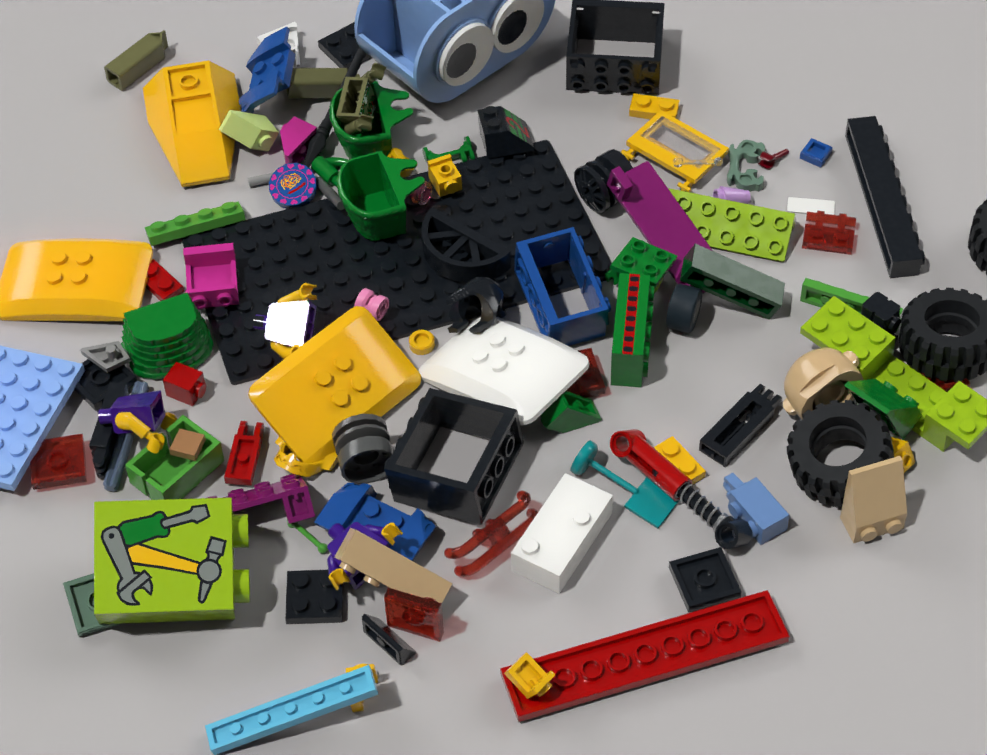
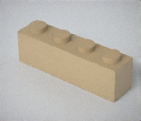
M353 528L349 529L334 557L341 561L339 567L352 574L356 570L365 574L364 581L377 588L380 583L389 588L387 592L389 595L400 601L404 597L412 600L411 607L424 614L428 610L437 613L453 584Z

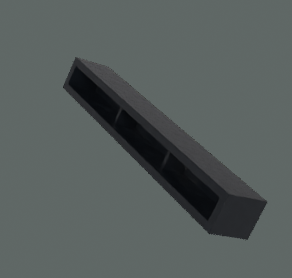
M876 116L850 118L847 120L845 137L889 277L917 276L920 274L921 265L925 263L924 251L920 250L918 246V233L913 231L912 215L907 213L906 197L901 194L899 177L895 176L894 160L889 158V145L887 142H884L883 127L878 124Z

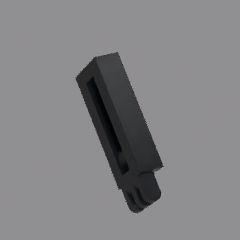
M110 382L101 409L110 408L117 398L128 396L127 384ZM98 417L89 447L92 450V461L96 475L99 479H104L118 434L114 432L113 424L101 425Z
M759 384L751 393L747 392L700 439L699 451L726 468L773 419L774 409L781 403L782 397L777 394L770 400L774 392L768 389L762 395L765 386ZM748 410L752 411L751 414L748 413L746 415L747 423L745 421L742 423L738 421Z

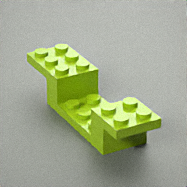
M833 296L801 326L800 334L819 347L833 348L842 353L846 351L855 353L859 358L857 368L864 380L877 379L881 383L887 381L897 388L899 395L902 397L908 395L919 403L918 409L923 416L912 430L944 452L954 441L969 450L987 431L986 398L961 381H958L948 392L893 356L896 337L837 297Z

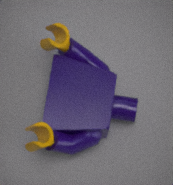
M354 522L347 529L340 523L334 524L328 531V535L333 540L327 546L331 553L327 558L328 575L334 588L338 590L340 584L347 582L356 590L366 582L363 580L365 574L357 570L352 574L339 567L341 561L334 558L350 528L360 531L388 548L390 546L386 541L394 545L395 541L393 539L397 535H402L403 532L394 523L380 527L369 524L363 526L358 522Z

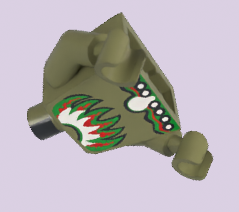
M373 63L371 70L367 71L362 77H345L336 116L344 125L347 134L357 135L363 131L369 132L372 130L377 101L371 84L376 79L382 80L386 69L385 66Z

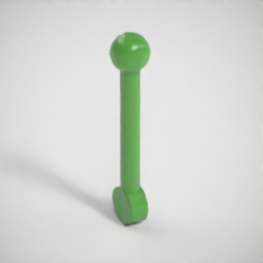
M287 521L290 528H296L318 547L319 553H327V544L320 543L298 522L289 524Z

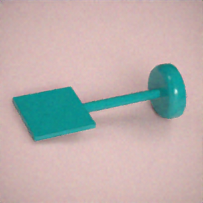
M589 440L575 457L570 471L576 475H581L591 466L633 493L624 507L658 529L680 500L674 501L647 477L636 488L594 461L598 452V445Z

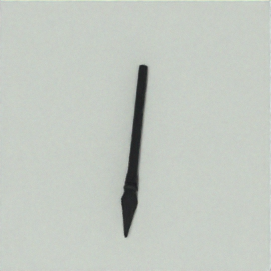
M360 47L345 77L356 76L367 54ZM344 77V79H343V82H342V84H341L339 90H340L341 88H343L344 81H345V77ZM329 110L316 130V135L309 141L304 165L308 168L326 147V139L329 137L332 129Z

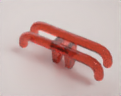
M524 490L518 491V501L496 519L489 518L485 522L486 527L483 529H475L472 532L473 537L456 548L445 549L444 555L446 558L458 559L466 556L479 545L490 547L488 551L474 562L465 566H456L454 573L457 576L467 577L479 572L522 537L539 512L538 510L529 508L526 511L528 518L511 532L506 524L528 507L531 502V496L528 492Z

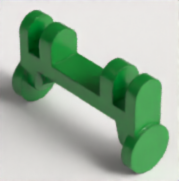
M469 136L464 137L463 145L457 150L435 154L431 150L428 151L427 147L422 148L425 161H430L447 154L451 155L452 160L460 158L461 162H467V156H469L470 160L475 159Z

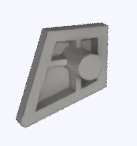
M119 341L80 349L83 356L107 373L131 362Z

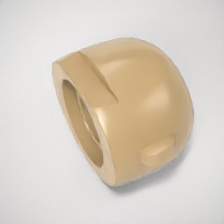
M829 347L814 349L799 357L790 367L785 377L784 391L786 399L783 401L784 410L789 415H798L803 419L802 414L807 410H815V406L818 404H831V400H839V403H845V400L854 401L844 385L847 381L864 380L857 368L859 358L852 351L842 353Z

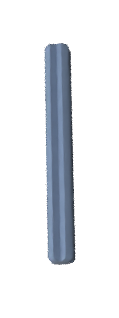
M136 381L131 395L147 393L149 390L148 383ZM135 433L118 434L103 482L105 490L113 492L118 490Z

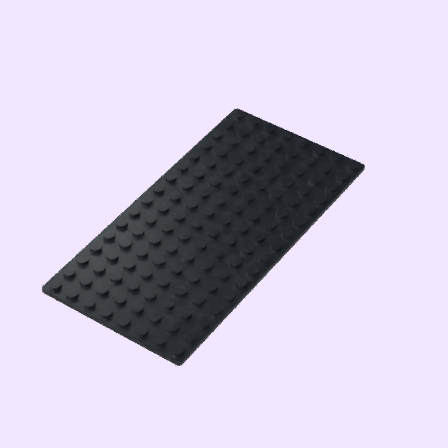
M542 140L533 143L534 151L490 159H487V156H483L474 160H468L467 162L454 164L462 176V190L442 197L438 195L428 177V171L404 177L403 179L405 180L423 177L425 183L408 195L404 201L407 210L406 233L387 239L371 240L363 237L354 227L346 209H337L327 198L183 237L182 244L184 248L225 243L234 244L239 304L205 308L230 383L238 385L259 379L284 360L271 349L270 342L265 340V331L254 329L253 320L256 314L268 316L271 303H277L280 298L299 290L303 283L317 285V288H313L311 292L312 295L317 296V299L307 300L317 306L312 337L353 308L358 294L364 288L372 290L377 296L383 295L389 299V308L385 316L377 322L393 341L408 337L417 330L429 331L453 324L454 322L449 317L452 304L447 305L446 299L466 283L453 281L441 276L430 267L424 257L421 228L423 219L431 207L511 251V268L504 274L492 279L504 292L503 309L528 303L514 271L516 242L574 227L577 236H581L583 239L584 252L592 260L594 276H598L601 282L606 281L605 275L611 270V262L550 141ZM447 240L431 242L441 254H444L453 245ZM463 249L452 258L458 261L472 262L471 254ZM568 260L537 268L549 296L579 288ZM469 306L466 310L467 320L482 315V312L475 306Z

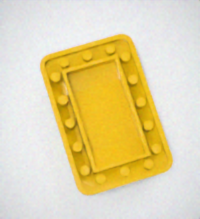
M69 238L15 243L8 251L0 279V320L123 321L125 319L123 313L141 308L148 279L147 272L153 257V249L147 242L117 239Z
M355 306L254 382L249 388L248 396L251 403L296 455L297 459L303 463H312L323 460L327 455L336 452L332 432L342 420L359 414H374L382 417L419 387L421 375L372 314L364 307Z

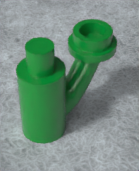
M319 156L313 160L311 168L328 185H335L337 187L339 171L335 167H341L348 159Z

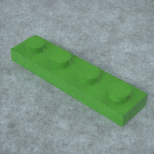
M239 201L226 202L220 207L204 208L199 210L198 213L191 215H179L169 221L154 222L150 226L145 227V231L150 245L153 246L246 219Z
M805 278L802 284L800 301L817 307H823L835 296L861 314L862 305L869 297ZM900 308L899 318L902 317L903 308Z

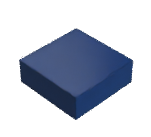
M811 138L800 152V159L821 168L831 155L833 147Z

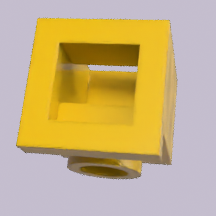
M450 154L427 161L428 177L440 197L462 190V176L454 165Z

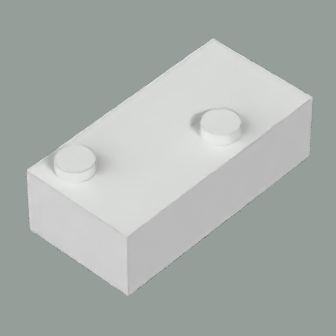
M565 473L511 551V571L560 594L612 515L613 495Z

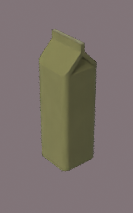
M166 31L148 33L104 66L107 81L123 91L165 59V49L168 48Z
M293 68L290 86L286 89L288 98H333L336 91L339 90L348 68Z

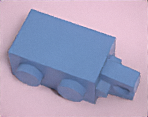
M734 473L724 477L723 487L727 491L726 496L729 499L728 509L730 514L735 519H743L749 523L752 530V538H755L760 545L787 531L789 514L757 477L745 483Z

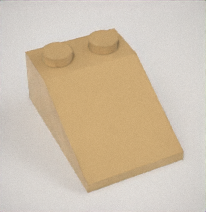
M901 456L850 470L840 519L853 544L860 541H871L877 536L887 533L894 534L904 529L907 517V504Z

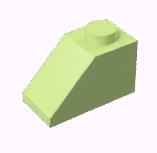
M229 110L219 128L222 133L250 149L263 151L270 150L279 134V131L265 115Z

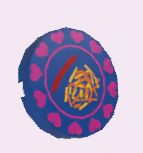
M299 163L285 164L279 167L269 180V192L274 202L280 207H299L309 203L315 197L317 180L312 170L306 165Z

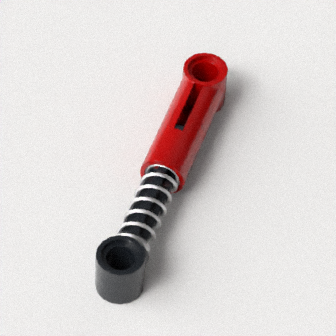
M638 429L622 430L615 432L611 436L610 448L613 454L627 459L674 501L680 500L682 504H687L689 510H694V515H700L701 521H707L708 527H712L713 531H715V539L720 547L732 549L745 546L751 541L752 530L749 523L743 519H735L732 516H728L726 513L722 514L719 511V507L715 508L712 505V501L708 502L706 500V495L701 496L699 490H694L692 488V480L651 446L642 431Z

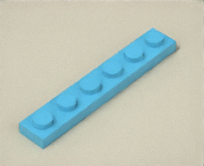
M369 665L205 725L210 751L217 755L379 695L372 669Z

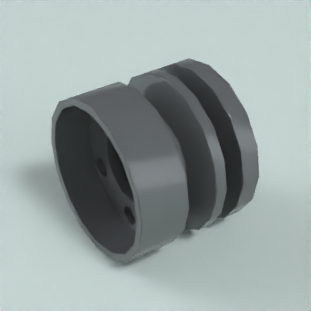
M359 414L342 420L332 432V439L336 454L338 455L342 477L346 481L355 484H368L385 478V462L389 457L391 458L394 452L390 443L386 422L374 414Z

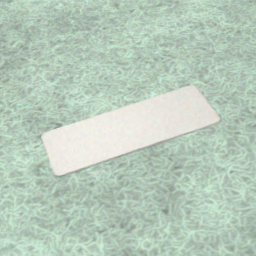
M788 197L787 211L834 215L835 201Z

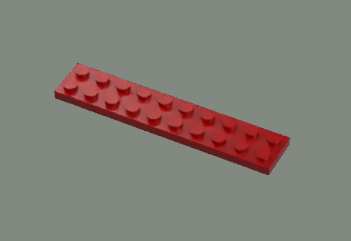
M768 590L534 658L546 673L551 670L555 673V676L549 681L552 686L541 697L536 694L527 699L504 673L512 665L500 668V674L517 720L522 722L789 642V634Z

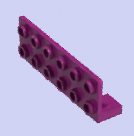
M648 161L625 173L620 166L611 170L607 182L610 190L649 244L677 255V260L668 270L676 283L692 286L680 281L683 259L695 243L712 250Z
M296 474L283 476L280 478V482L272 484L269 481L255 484L254 489L232 490L228 492V496L222 497L232 498L233 512L282 498L289 524L315 517L308 486L302 477H296Z

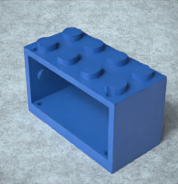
M574 227L516 242L514 271L539 332L567 346L605 336L606 326L609 325L608 312L611 311L609 299L603 297L601 292L602 284L600 278L594 276L592 271V260L590 256L585 255L583 239L581 236H577ZM568 260L589 310L558 318L537 268Z

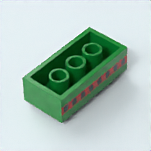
M619 273L611 356V385L642 388V377H648L649 362L644 361H649L650 342L646 341H650L652 322L647 321H652L654 302L649 301H654L655 286H650V275Z

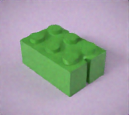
M184 415L166 429L169 445L171 447L179 429L204 434L206 441L196 461L170 455L166 435L161 433L165 438L162 450L155 454L148 451L145 447L125 464L130 484L146 496L149 494L151 500L182 499L225 461L221 442Z

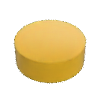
M427 330L413 332L409 337L410 350L417 355H426L432 352L435 347L433 334Z

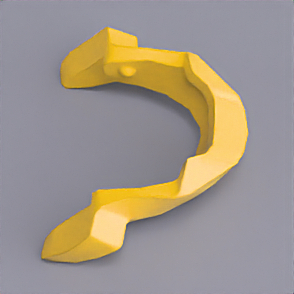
M280 437L275 442L280 447L274 457L276 465L292 474L311 477L323 470L332 471L338 462V455L336 452H333L323 460L303 463L296 459L294 453L285 454L289 448Z

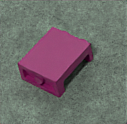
M225 243L183 248L187 287L185 293H188L189 297H191L195 307L203 309L239 304L234 244Z

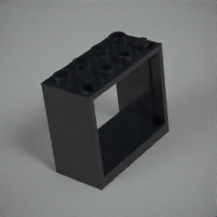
M572 0L566 54V90L659 95L665 3ZM578 39L655 43L654 57L577 54Z
M429 388L425 397L420 399L414 417L409 419L405 433L397 440L391 458L389 457L384 465V472L386 473L394 502L482 525L524 444L517 409ZM440 427L490 439L467 483L417 470Z

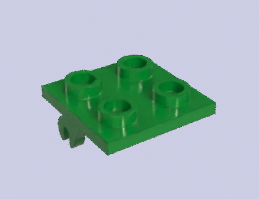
M632 237L610 265L611 270L606 273L605 279L609 282L611 277H613V284L616 285L619 282V273L650 275V286L656 287L677 260V255Z

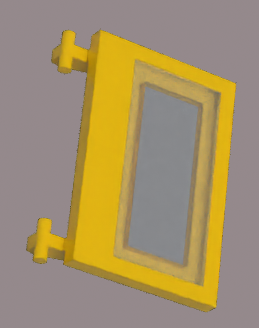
M660 110L626 141V145L630 149L628 151H621L628 161L634 160V155L636 152H639L685 178L687 181L684 184L678 182L677 186L681 188V191L691 192L692 185L696 184L727 155L729 148Z

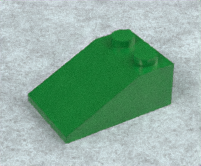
M877 379L847 381L844 385L856 405L863 403L869 406L870 411L875 410L878 412L881 420L886 422L889 431L901 440L905 439L923 416L918 409L919 403L908 395L902 397L897 393V388L887 381L881 383Z

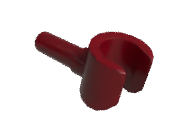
M784 149L773 155L764 151L760 155L762 160L758 165L770 170L779 158L789 154V150Z

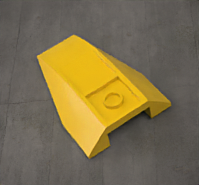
M209 60L162 68L143 87L148 124L182 187L229 180L236 140L222 133L219 128L229 110L241 111L235 74Z

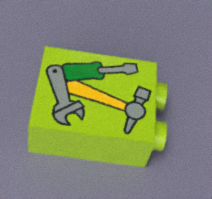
M232 498L94 502V615L98 623L120 624L235 619V603H250L249 569H234V548H249L248 514H233Z

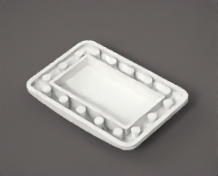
M481 315L473 318L467 327L453 336L419 368L418 372L424 382L448 393L517 409L520 425H527L535 421L589 368L590 363L587 356L535 330L496 317L493 324L480 333H471L469 329L480 321Z

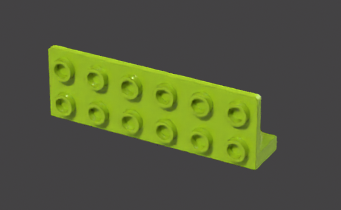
M668 188L710 247L780 262L785 261L792 228L794 229L796 222L795 213Z

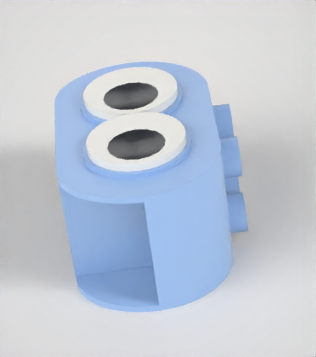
M360 0L355 16V38L359 47L364 52L385 66L387 70L424 99L433 103L450 101L466 92L523 54L537 40L547 25L555 5V0Z

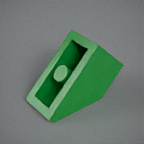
M565 391L540 415L541 422L547 429L561 433L583 428L602 420L591 399Z

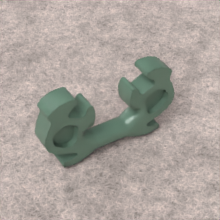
M743 140L737 149L734 148V144L730 145L728 153L730 168L727 173V184L729 186L734 181L738 189L749 190V192H759L763 188L764 176L761 175L757 178V170L747 169L745 173L739 171L741 158H745L747 163H758V155L760 156L765 151V146L762 142L757 143L752 140Z

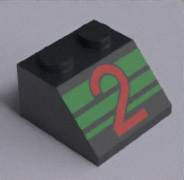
M488 106L477 110L480 135L487 159L534 151L533 142L524 120L502 106Z

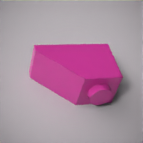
M295 116L282 126L280 135L285 164H300L305 159L309 141L316 135V126Z

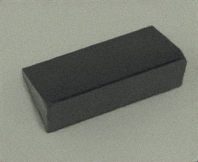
M367 614L362 616L363 632L399 665H403L416 654V651L379 618Z

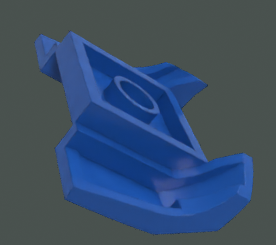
M288 27L264 38L248 60L246 67L252 73L249 91L239 99V105L242 107L241 112L254 113V109L276 96L278 92L289 88L296 54L291 50V45L287 42L290 31Z
M351 482L345 484L331 496L314 521L315 525L327 531L336 523H340L345 529L354 522H358L363 526L369 524L380 527L394 523L403 534L397 535L393 539L395 541L394 545H391L388 541L386 542L392 550L411 561L415 559L437 527L420 509L417 508L411 516L375 499L378 493L375 492L372 485L366 483L357 485Z

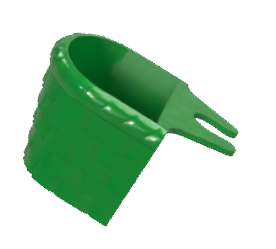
M374 81L371 86L377 106L372 130L369 132L363 131L357 135H349L345 132L344 125L336 116L343 88L336 91L329 106L330 122L349 160L377 151H382L385 156H388L392 149V127L414 114L412 108L395 110L391 107V104L396 100L408 99V92L384 88L378 84V81Z
M377 151L352 158L341 166L337 177L338 194L354 227L363 237L371 240H381L406 233L407 210L404 201L408 195L425 183V179L417 177L412 180H405L400 174L405 169L416 168V160L390 158L385 156L382 151Z
M188 293L123 313L125 319H123L124 325H122L123 336L121 338L123 342L121 345L130 358L129 367L139 377L152 380L164 379L176 362L196 369L211 356L214 344L210 331Z

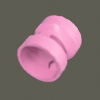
M364 288L358 294L354 307L361 306L366 308L377 321H380L389 308V299L383 295L377 296L372 290Z

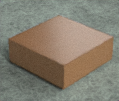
M179 429L169 449L170 455L196 461L206 441L205 435Z

